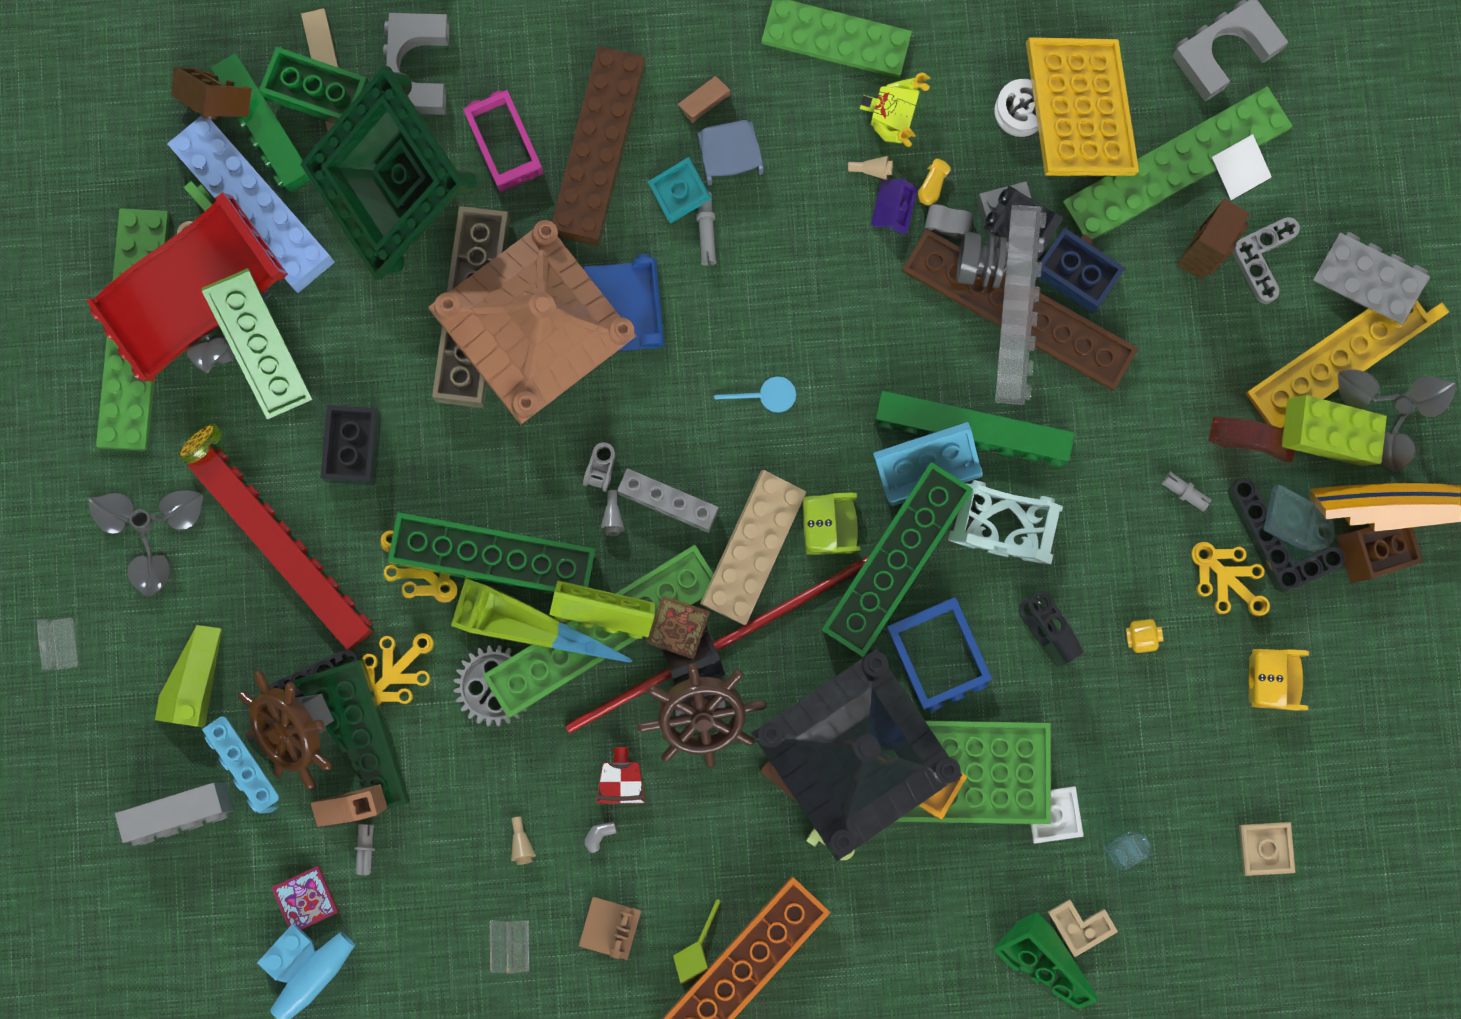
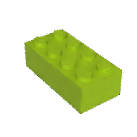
M1308 395L1288 398L1282 447L1358 466L1381 464L1387 416Z

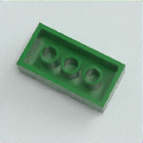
M276 46L259 92L267 101L335 124L369 84L367 77Z

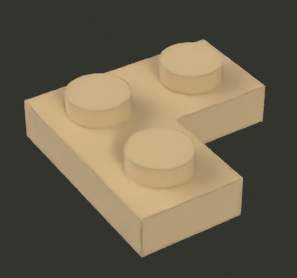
M1068 899L1047 912L1073 957L1080 955L1118 932L1105 909L1082 921L1071 900Z

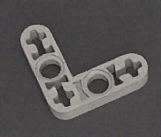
M1293 218L1281 219L1241 238L1235 243L1237 245L1233 251V256L1255 298L1262 304L1273 302L1279 295V287L1262 254L1291 241L1298 235L1300 226ZM1285 226L1292 227L1293 230L1290 234L1285 232L1278 237L1277 232L1281 231ZM1261 234L1270 235L1272 244L1268 246L1263 245L1260 241ZM1242 245L1250 248L1247 254L1240 252L1239 249ZM1253 256L1255 257V259L1251 260L1248 264L1245 263V261H1247L1249 258L1251 259ZM1251 265H1258L1261 268L1262 275L1260 277L1251 275ZM1266 278V281L1263 284L1260 283L1257 286V282H1260L1262 279ZM1264 287L1266 290H1272L1270 298L1268 295L1263 296L1262 291Z

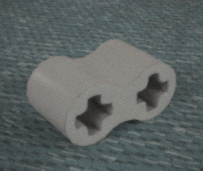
M933 204L929 206L924 230L928 229L937 235H945L962 240L964 231L971 232L974 214L965 210H956Z

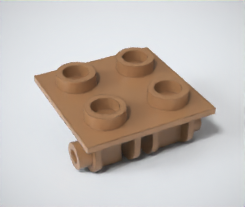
M593 897L579 947L608 954L616 959L628 960L641 910Z

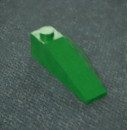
M1037 912L1019 920L994 946L993 951L1009 967L1017 972L1021 969L1031 975L1033 982L1036 984L1042 982L1052 989L1054 995L1078 1010L1098 1001L1096 993L1055 930Z

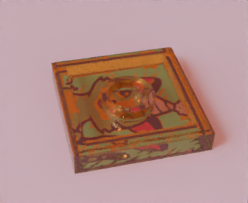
M662 596L646 643L694 659L710 611Z

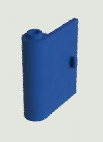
M641 254L631 264L583 267V270L620 317L630 320L634 326L636 337L618 351L653 349L665 345L657 261L655 258H651L650 254Z

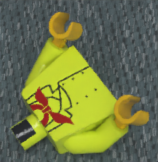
M919 73L915 78L887 84L886 87H881L878 99L866 95L863 96L860 109L873 113L871 125L884 141L893 143L903 142L906 147L912 145L907 138L911 136L916 137L909 127L920 92L917 89L920 88L923 91L929 89L930 86L923 83V81L930 79L927 74Z

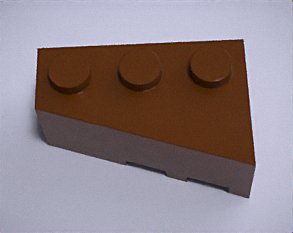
M174 67L171 96L179 100L180 104L189 106L191 111L199 112L206 119H216L217 116L249 117L252 88L247 86L234 87L235 82L231 80H226L225 84L218 81L217 75L197 68Z

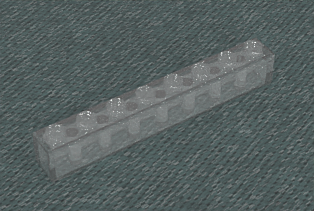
M1012 205L995 403L1025 405L1026 400H1031L1032 386L1027 385L1028 375L1033 376L1034 361H1029L1030 351H1035L1036 336H1031L1032 326L1037 327L1038 312H1033L1034 302H1039L1040 287L1035 286L1036 277H1041L1042 262H1038V252H1043L1044 238L1040 237V228H1045L1046 213H1042V207Z

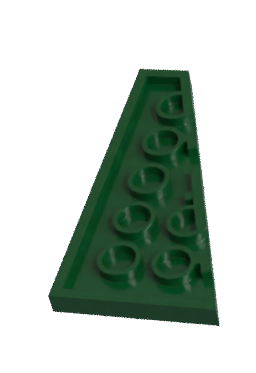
M364 659L292 681L304 696L322 694L334 720L325 726L327 732L340 750L349 757L352 762L351 765L356 772L359 771L366 781L367 787L381 784L387 809L410 802Z

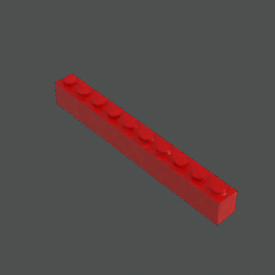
M208 446L190 461L187 466L347 650L352 651L374 632L369 627L373 623L364 613L359 615L354 609L356 604L347 594L344 597L337 590L340 588V585L332 576L327 578L322 573L324 569L322 564L315 557L311 560L305 553L308 551V548L299 539L295 541L289 535L292 532L289 526L284 521L279 523L275 519V510L267 502L264 505L258 499L260 493L251 484L247 486L242 481L245 476L236 466L233 468L229 466L226 462L229 459L228 456L220 448L215 450L213 447Z

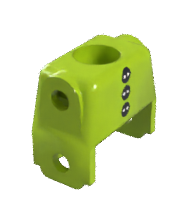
M834 493L803 497L806 555H845L861 552V547L857 546L858 523L853 500L857 499V493Z

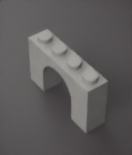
M1258 0L1240 1L1233 7L1234 10L1232 12L1220 14L1214 20V24L1209 27L1207 25L1202 26L1195 32L1196 36L1190 40L1186 37L1175 46L1177 49L1172 55L1173 59L1205 102L1224 90L1230 82L1213 57L1212 42L1214 39L1222 35L1239 36L1250 45L1262 63L1281 52L1288 44L1287 39Z
M389 13V21H385L384 24L385 36H388V43L384 44L383 56L384 59H387L386 66L390 67L393 72H400L401 61L404 55L412 48L422 45L449 46L450 22L447 14ZM412 82V89L408 97L419 114L446 115L447 91L444 84Z

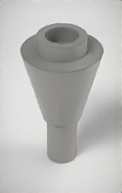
M616 490L607 491V506L600 528L602 532H605L606 536H618L620 532L625 530L620 510L617 506Z

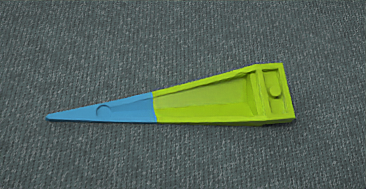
M465 578L451 626L485 636L632 662L629 657L555 620L501 590Z

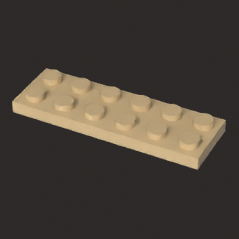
M761 470L702 598L701 605L742 625L747 624L806 491L765 470Z

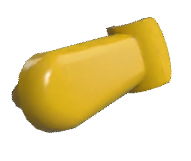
M935 159L932 165L927 168L930 171L918 190L919 202L927 206L935 204L939 199L943 180L951 169L941 159Z

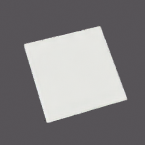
M1253 134L1212 157L1231 200L1272 177Z

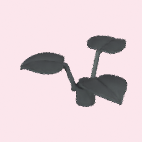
M266 290L262 294L264 301L267 300L272 295V293L269 290ZM208 334L205 336L207 341L202 340L194 343L187 352L190 361L206 373H209L216 362L221 364L228 363L235 357L224 334H216L212 338Z
M1354 369L1343 370L1338 374L1340 396L1344 403L1350 407L1364 409L1370 404L1371 400L1375 402L1395 400V407L1402 413V416L1392 433L1385 431L1381 462L1384 467L1393 472H1399L1413 460L1416 452L1415 443L1408 435L1397 434L1405 418L1417 407L1423 416L1435 417L1440 415L1452 402L1457 383L1453 381L1443 380L1435 376H1422L1416 379L1411 389L1402 395L1396 393L1390 396L1376 397L1374 395L1379 391L1380 385L1371 374Z
M195 491L172 492L166 495L159 503V509L164 516L149 515L143 509L134 511L132 501L127 496L119 493L89 498L91 516L101 530L110 534H118L124 530L126 523H128L140 533L147 557L138 556L134 558L128 566L127 574L131 584L145 597H150L159 592L170 576V565L167 559L162 555L152 557L146 533L153 529V521L167 520L173 529H189L195 525L200 517L204 497L201 493Z

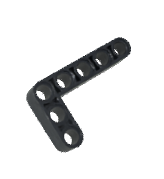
M1244 478L1236 481L1229 487V498L1276 590L1287 592L1296 589L1343 566L1345 555L1341 549L1336 547L1322 550L1294 563L1253 481ZM1239 485L1246 488V497L1239 495L1237 491ZM1250 507L1256 509L1258 513L1257 519L1249 516L1248 510ZM1261 529L1267 531L1269 535L1268 541H1263L1260 538L1259 533ZM1272 551L1278 553L1280 557L1278 564L1271 560ZM1328 553L1333 555L1335 559L1333 566L1326 561ZM1305 564L1311 565L1313 569L1311 576L1304 572ZM1283 574H1287L1290 577L1291 584L1289 586L1284 585L1282 582Z

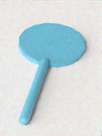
M777 376L765 381L760 393L714 395V399L760 398L761 403L766 409L771 412L780 413L792 407L795 402L796 391L791 381Z

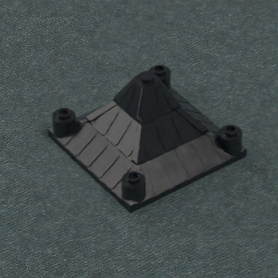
M877 649L751 733L836 861L850 854L864 842L962 776L959 763L950 758L889 669L886 656L878 652Z

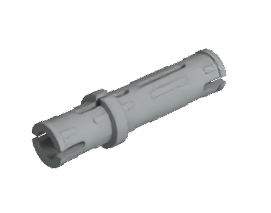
M711 199L699 206L698 214H696V220L699 222L701 264L708 266V256L711 265L717 263L713 226L715 213L712 212Z

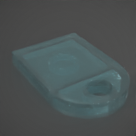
M1281 485L1272 488L1264 531L1310 553L1319 552L1329 547L1335 535L1332 519H1325L1312 501ZM1318 528L1323 530L1324 538L1320 536Z

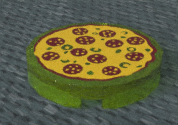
M214 423L201 428L181 447L178 457L187 464L198 461L210 450L208 447L211 443L214 445L218 443L222 430Z

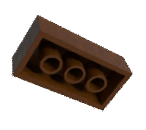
M1224 198L1200 225L1177 266L1201 280L1207 274L1211 276L1215 269L1217 270L1220 264H1223L1226 258L1234 251L1237 245L1235 242L1244 234L1249 226L1246 220L1250 213Z

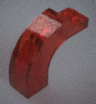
M1213 417L1208 441L1223 448L1254 450L1268 454L1283 462L1291 463L1296 451L1282 447L1284 432L1282 428L1245 419Z

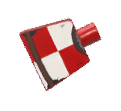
M614 747V763H603L597 803H645L639 762H629V747Z

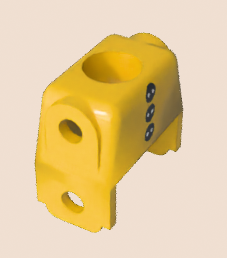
M1252 649V654L1249 658L1248 697L1251 707L1293 711L1308 710L1307 705H1300L1303 690V670L1300 657L1309 656V651Z

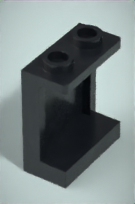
M1008 186L999 195V203L994 211L987 215L984 229L997 237H1006L1009 244L1039 260L1064 217L1049 210L1017 189Z
M706 624L704 625L693 658L662 648L675 685L690 679L688 666L691 663H695L698 666L700 677L718 679L726 675ZM679 627L666 631L668 637L679 640L680 635L677 633ZM669 632L676 636L670 637ZM694 639L688 640L687 645L693 643ZM664 641L660 645L672 649V645H667Z

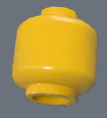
M1153 619L1133 621L1130 624V628H1126L1128 647L1133 648L1136 653L1156 651L1159 647V642H1163L1162 627H1156V622Z

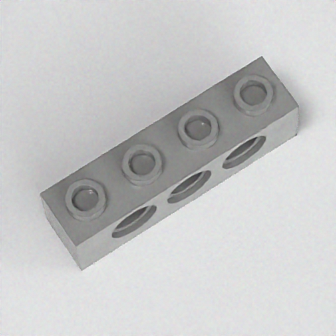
M628 468L617 490L618 494L622 497L709 533L718 513L717 506Z

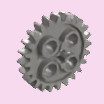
M489 645L487 653L478 648L479 656L476 657L470 653L471 662L468 663L462 660V664L466 668L464 670H456L462 675L461 679H454V682L460 684V687L453 691L461 693V697L456 702H464L465 705L461 708V711L470 710L469 719L477 715L478 724L486 719L487 726H491L493 720H495L497 726H501L502 719H505L508 724L511 723V718L507 717L502 707L497 711L491 708L490 702L495 697L492 691L484 704H480V700L490 690L482 676L487 673V665L490 662H496L500 665L510 659L512 653L510 648L505 653H503L502 646H498L496 652H494L493 648ZM480 681L483 685V691L479 695H473L471 686L474 682ZM519 713L516 714V715H514V717H516L517 719H519V718H520Z

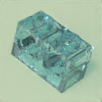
M1128 831L1103 846L1115 868L1125 871L1152 855L1149 851V848H1151L1150 842L1144 834L1140 835L1139 832Z

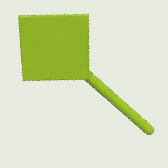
M719 899L715 901L698 942L673 955L681 984L708 970L702 944L720 905Z

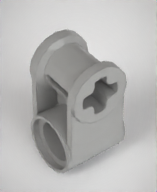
M602 442L594 447L590 463L585 472L583 486L591 485L602 488L604 492L608 491L616 460L615 450L610 444ZM602 449L611 451V456L606 461L598 459V453Z

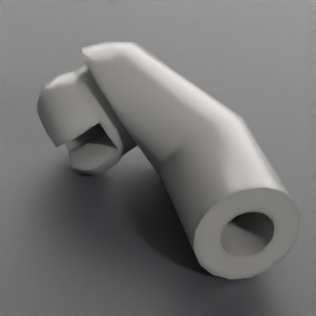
M615 822L595 825L590 829L584 841V845L589 852L595 853L600 849L599 843L603 836L617 833Z

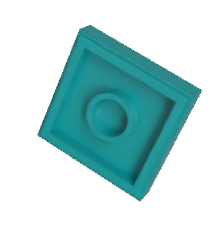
M689 157L648 181L670 223L712 199Z

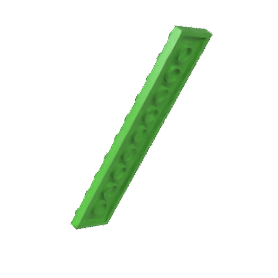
M1267 86L1137 159L1139 172L1135 176H1107L1067 198L1061 204L1081 237L1083 234H1086L1092 240H1095L1217 171L1212 157L1252 134L1259 147L1290 130L1292 124Z
M119 209L113 280L140 259L168 241L170 213L168 211ZM107 337L96 447L148 451L154 381L149 382L137 379L131 371L133 367L128 360L123 359L118 353L117 349L119 347Z
M693 545L615 594L655 603V616L651 630H653L664 598L688 607L692 606L703 598L713 577V572L696 545ZM574 620L566 624L617 652L637 640L628 636L627 632L618 631V633H610L604 631L603 627L594 625L592 628L579 625V622ZM532 644L482 676L510 719L606 658Z

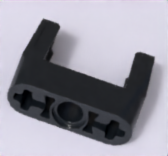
M1043 592L1036 593L1020 604L1019 614L1056 667L1065 665L1084 653L1073 630L1048 594ZM1035 598H1044L1047 602V608L1044 609L1042 604ZM1026 603H1028L1029 610L1033 616L1025 614L1024 606ZM1052 618L1058 619L1060 621V631L1052 621ZM1038 626L1041 627L1047 637L1039 635Z

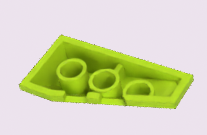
M196 625L159 695L155 720L205 727L222 633L221 628Z

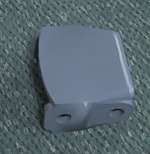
M741 120L707 127L697 133L708 186L712 185L711 176L734 175L756 167L758 174H763V162L752 121Z

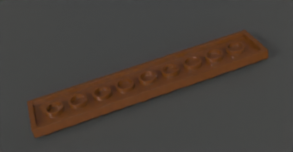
M928 229L925 230L902 269L903 273L1109 390L1114 391L1136 354L1137 347L1006 273L1001 280L999 288H992V276H989L987 286H982L981 275L978 274L973 285L957 283L956 275L960 247Z

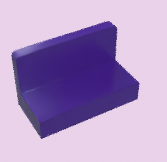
M904 179L882 180L871 225L873 227H889L900 234L907 233L918 188Z

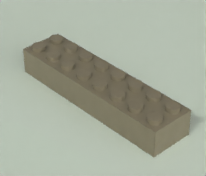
M459 206L447 293L507 249L510 227L508 212ZM442 326L432 398L436 403L485 408L488 383Z

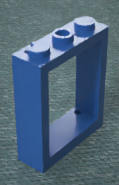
M956 597L885 628L921 710L927 708L929 712L943 707L942 701L949 698L951 702L966 697L965 691L972 688L974 692L980 691L988 687L987 682L992 680ZM952 611L980 673V677L927 699L898 633Z

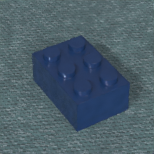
M1063 228L1033 274L1094 314L1125 267L1066 228Z

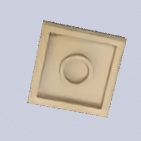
M1291 822L1239 825L1243 876L1295 873Z

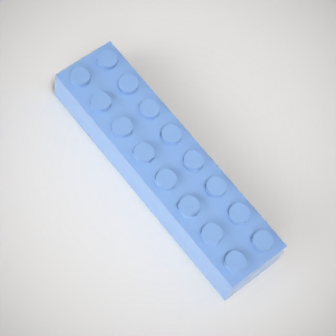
M201 115L167 143L214 198L222 192L234 197L288 273L284 278L297 293L335 263L325 249L211 119L203 118Z

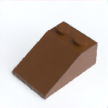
M1369 526L1336 536L1339 548L1345 555L1344 565L1350 584L1373 579L1423 562L1412 527L1374 531Z

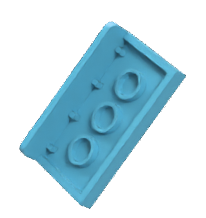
M968 422L873 453L885 495L891 506L905 502L930 462H933L964 483L983 476L971 427Z
M219 717L203 728L206 742L212 749H216L220 755L219 761L226 770H230L233 774L235 785L240 791L245 792L249 798L247 802L250 807L259 814L271 813L279 807L277 804L279 794L226 717Z

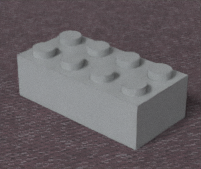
M211 783L115 813L122 842H131L132 846L155 841L154 836L166 838L179 834V828L182 831L203 826L202 821L205 820L206 823H214L227 819V814L234 812L226 783Z

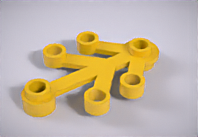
M386 531L381 536L380 544L386 552H390L391 543H388L386 538L393 537L394 531ZM388 565L384 569V578L390 582L396 579H425L431 584L416 586L415 583L410 581L404 583L402 594L406 598L434 596L439 602L446 603L452 601L457 594V586L454 581L449 579V575L439 574L438 577L433 572L413 568L398 569L395 565ZM394 570L396 575L390 577L387 575V571ZM410 586L414 589V592L407 593L405 588ZM442 586H447L449 588V592L443 593L441 592L440 588Z
M1200 542L1193 547L1191 557L1194 563L1199 566V584L1196 587V592L1199 596H1209L1213 591V587L1209 583V569L1211 568L1217 574L1218 601L1215 602L1214 609L1218 614L1228 613L1231 609V604L1228 601V585L1248 604V610L1252 615L1262 616L1269 611L1270 603L1268 599L1264 596L1255 597L1236 578L1250 577L1256 580L1263 577L1264 568L1260 564H1254L1250 567H1224L1217 560L1231 559L1234 562H1241L1246 558L1244 548L1215 549L1208 542ZM1201 550L1207 553L1206 559L1200 557L1199 553ZM1236 550H1239L1242 554L1240 559L1234 556ZM1254 567L1259 569V576L1253 575L1252 569ZM1202 585L1208 587L1207 594L1201 592ZM1220 602L1226 604L1225 611L1219 609ZM1255 602L1260 603V611L1254 609L1253 605Z
M418 634L413 640V647L393 666V649L396 646V642L392 637L384 636L379 643L383 650V676L376 684L375 667L378 664L377 657L373 654H366L362 658L364 659L378 705L381 702L408 704L413 699V694L410 690L401 689L398 692L383 691L390 684L428 685L431 677L425 671H419L416 674L401 673L420 653L427 654L431 652L434 647V640L428 634ZM386 639L392 641L390 648H385L383 645ZM421 639L427 640V645L424 648L419 647L418 643ZM368 657H372L374 659V664L372 666L366 665V659ZM421 674L427 676V680L424 683H420L418 680ZM403 692H408L409 694L407 701L401 700L400 696Z

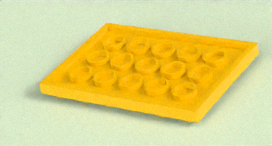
M1028 38L1026 48L1045 176H1135L1139 172L1119 40Z

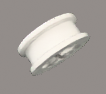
M1017 79L1008 83L1001 90L994 107V114L998 125L1006 133L1017 137L1030 136L1038 131L1037 117L1032 113L1035 103L1029 104L1031 99L1034 101L1032 82L1029 79ZM1006 101L1012 102L1009 112L1006 107Z

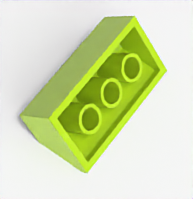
M557 581L549 615L554 616L555 620L561 622L574 620L584 627L592 628L596 625L603 627L604 631L610 633L622 631L627 632L628 636L632 638L642 639L643 636H649L655 616V603Z

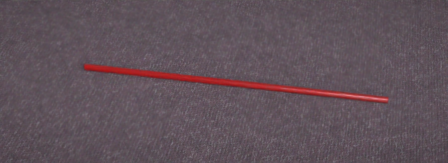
M869 556L713 642L716 651L721 650L857 574ZM669 667L565 725L569 734L644 693L650 686H656L672 677Z

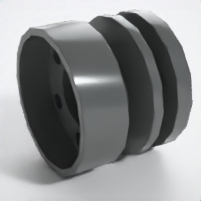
M964 231L958 258L956 282L973 285L978 274L981 275L982 286L986 287L989 276H992V288H999L1001 280L1005 275L1008 260L1007 238L1000 236L997 246L994 247L995 237L990 235L985 246L982 245L980 233Z

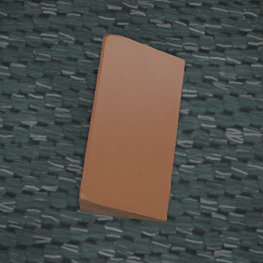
M715 76L678 103V106L691 123H694L729 97L730 90Z

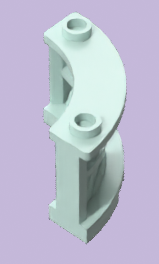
M972 480L971 484H967L973 488V491L958 512L954 531H950L948 541L973 549H987V553L1004 557L1012 555L1020 557L1024 561L1044 564L1052 563L1053 554H1050L1059 512H1062L1063 506L1056 504L1055 499L1041 496L1040 499H1033L1000 492L986 487V483ZM974 494L984 499V504L982 505L975 502L976 508L981 512L979 515L971 511ZM991 498L1001 502L992 505ZM1019 505L1030 508L1025 513V511ZM1009 508L1021 521L1024 529H1018L1010 533L1004 543L998 542V531L987 519L997 512ZM1037 510L1048 511L1045 527L1034 528L1033 524H1037L1042 520V518L1035 517L1034 513ZM970 516L974 520L966 531L968 519ZM982 524L991 530L990 537L982 535V531L986 530V528L981 526ZM1036 533H1043L1040 549ZM1027 534V537H1021L1023 544L1017 545L1014 542L1015 536Z

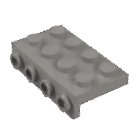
M1348 232L1346 235L1340 233L1313 281L1403 325L1424 287L1430 280V276L1427 275L1428 271L1418 265H1414L1412 268L1404 264L1405 260L1395 254H1392L1391 257L1383 254L1382 248L1372 243L1367 246L1359 242L1361 239Z

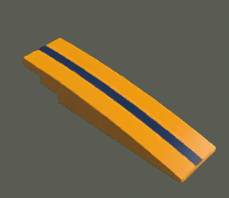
M1389 483L1310 489V499L1325 519L1344 517L1350 525L1368 523L1374 531L1461 522V485Z

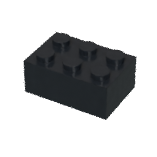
M327 405L320 477L326 483L375 486L381 412L377 408Z

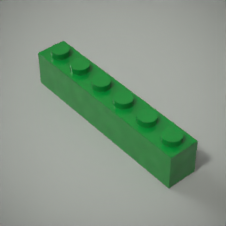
M234 53L212 66L211 69L218 76V81L226 84V80H231L235 82L234 87L247 86L252 88L249 117L236 116L243 129L249 128L252 135L248 137L256 149L260 147L264 152L261 158L267 168H274L277 174L273 177L279 187L283 188L285 186L288 192L291 193L311 181L300 165L303 159L265 98L259 92L258 87L238 55Z

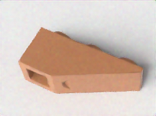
M381 784L311 802V807L317 827L376 816L387 809V804Z

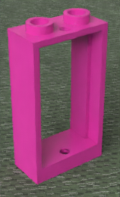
M508 90L504 92L496 91L489 98L483 101H473L463 109L500 193L544 174ZM507 104L532 161L499 175L473 117Z

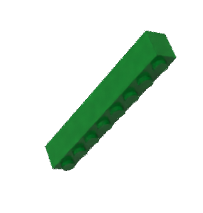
M882 391L880 394L874 424H879L881 429L892 431L894 428L902 429L904 434L917 436L918 433L930 435L968 422L977 450H999V454L1010 457L1014 454L1022 455L1024 460L1037 462L1038 459L1047 461L1048 465L1061 467L1062 464L1065 465L1070 460L1075 432Z

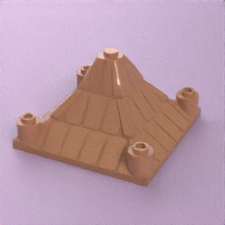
M548 220L538 222L532 231L454 289L439 295L436 301L428 307L520 425L636 337L632 322L626 318H621L615 311L613 306L558 238L556 225Z

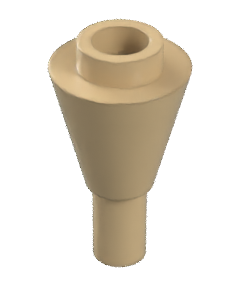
M885 156L864 162H849L848 172H864L865 174L887 180L888 175L893 174V161H889V157Z
M512 818L514 835L511 861H517V865L531 863V858L535 857L536 854L524 832L522 818Z

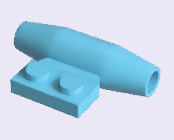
M292 924L257 962L275 980L287 983L270 1009L272 1015L276 1019H291L309 1005L338 973L355 946L353 941L344 933L339 932L316 951L312 940L295 924Z

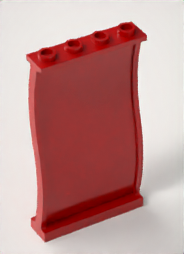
M224 192L219 194L215 198L216 201L189 226L124 271L95 298H90L86 301L91 307L90 313L105 327L104 333L119 347L117 349L118 353L123 359L128 360L133 367L131 371L137 379L153 382L156 380L155 376L180 354L220 327L201 288L249 268L262 295L277 280H282L288 275L232 195Z

